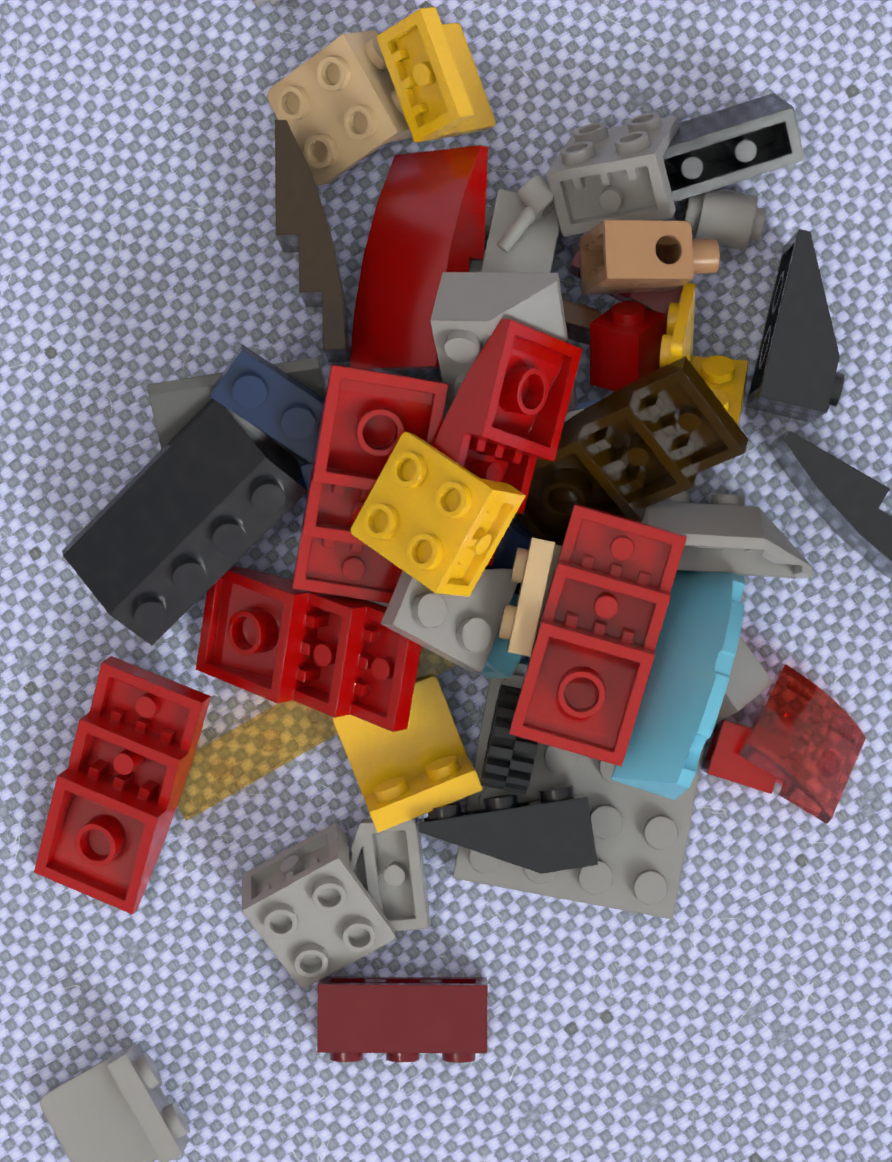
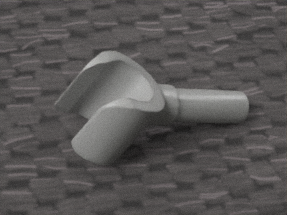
M541 175L531 178L517 192V196L527 208L519 214L496 244L506 253L509 252L535 219L538 220L545 217L554 209V193L551 192L548 182Z

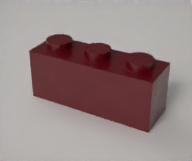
M327 976L318 982L317 1053H330V1060L336 1062L362 1061L363 1053H386V1060L391 1062H415L419 1060L420 1053H442V1060L446 1062L465 1063L475 1061L476 1053L487 1054V977Z

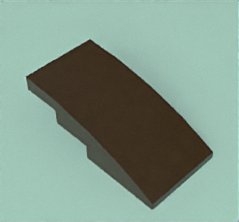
M275 120L276 236L283 253L299 252V293L305 306L322 307L323 351L328 362H350L347 306L331 231L312 173L287 120Z
M685 356L635 380L565 421L555 461L537 458L523 514L516 513L515 516L534 538L555 542V545L559 546L563 544L574 503L642 522L646 507L693 488L697 473L744 454L748 438Z

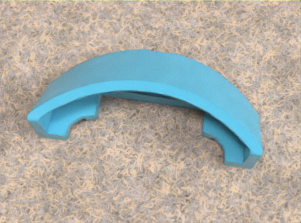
M676 572L670 592L671 598L654 651L655 657L622 767L614 766L611 776L612 780L672 800H676L690 788L697 772L703 746L706 740L711 737L736 655L745 607L744 604L740 603L745 587L744 576L732 572Z

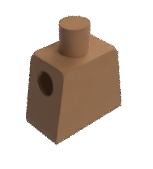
M603 220L579 238L582 295L672 291L693 280L694 274L717 273L720 263L718 241L716 239H692V227L688 221Z

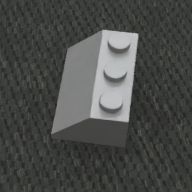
M442 273L430 321L442 381L449 384L446 396L448 410L469 369L502 318L511 319L569 343L558 273ZM575 383L573 385L567 413L576 408L577 396Z

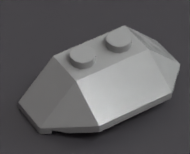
M682 492L646 507L643 523L687 536L677 571L732 572L741 576L792 579L812 578V566L760 507L744 506L745 496L712 494L711 504L689 503V493Z

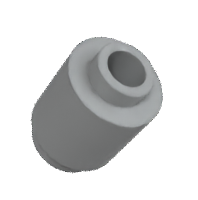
M717 188L687 198L682 221L690 222L693 239H716L719 246L746 251L749 240L760 241L766 209L757 207L758 196Z

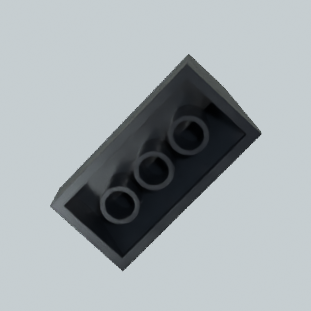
M211 398L62 550L63 557L108 614L152 646L308 492L299 462L260 429Z

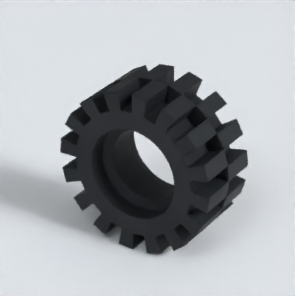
M500 685L487 742L480 786L525 795L534 767L538 742L509 734L521 688Z

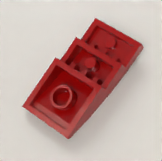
M477 145L394 156L376 205L363 255L354 309L350 367L377 372L440 369L430 320L442 273L469 272V261L484 260L487 146Z
M502 318L469 369L441 424L433 447L480 479L507 483L526 495L516 512L523 514L537 458L555 461L582 349L511 319ZM495 552L492 555L487 566H492Z
M331 364L304 510L292 589L389 604L403 570L351 534V527L404 432L415 434L433 446L442 424L448 383Z
M574 503L509 734L622 767L655 657L656 644L671 598V588L687 538L685 534Z
M232 566L207 591L195 670L277 704L293 700L334 718L352 715L391 732L408 728L421 645L381 624L387 610L386 606L362 599L292 589V579Z
M110 656L101 663L90 711L79 719L68 768L60 773L56 779L34 873L127 913L134 914L137 911L178 806L197 748L211 699L210 695L113 656Z

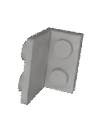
M651 112L629 119L626 122L627 125L607 128L605 123L598 122L582 126L573 132L574 135L571 136L546 172L550 190L554 193L553 201L563 237L587 233L603 220L658 221L672 218L676 208L663 155L679 129L677 116L660 118L659 113Z
M337 823L328 826L242 874L243 914L301 988L309 987L395 939L394 927L350 869L348 838Z

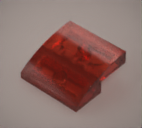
M784 664L775 675L774 683L768 690L739 755L783 781V785L778 793L779 796L827 824L834 815L866 737L854 720L833 698L805 676Z

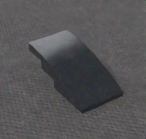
M788 431L774 439L769 450L802 497L844 542L884 576L892 580V516L879 509L890 488L792 431Z

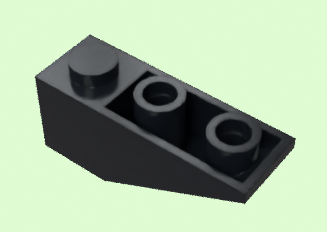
M573 785L539 790L541 800L518 803L517 794L489 797L483 799L484 809L462 812L461 803H450L443 807L433 808V811L428 812L427 818H420L417 822L420 833L541 874L598 865L588 798L585 793L574 794Z

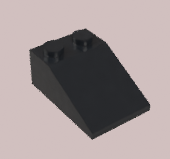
M799 229L782 249L745 407L811 422L827 413L830 406H837L842 393L845 374L836 372L840 355L811 232Z

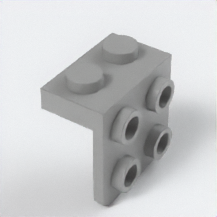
M135 1043L50 1090L40 1101V1107L71 1162H154L158 1159L160 1162H169L183 1154L190 1140L187 1136L190 1133L189 1125L182 1111L176 1103L169 1104L159 1086L162 1083V1079L155 1063L147 1053L142 1055Z

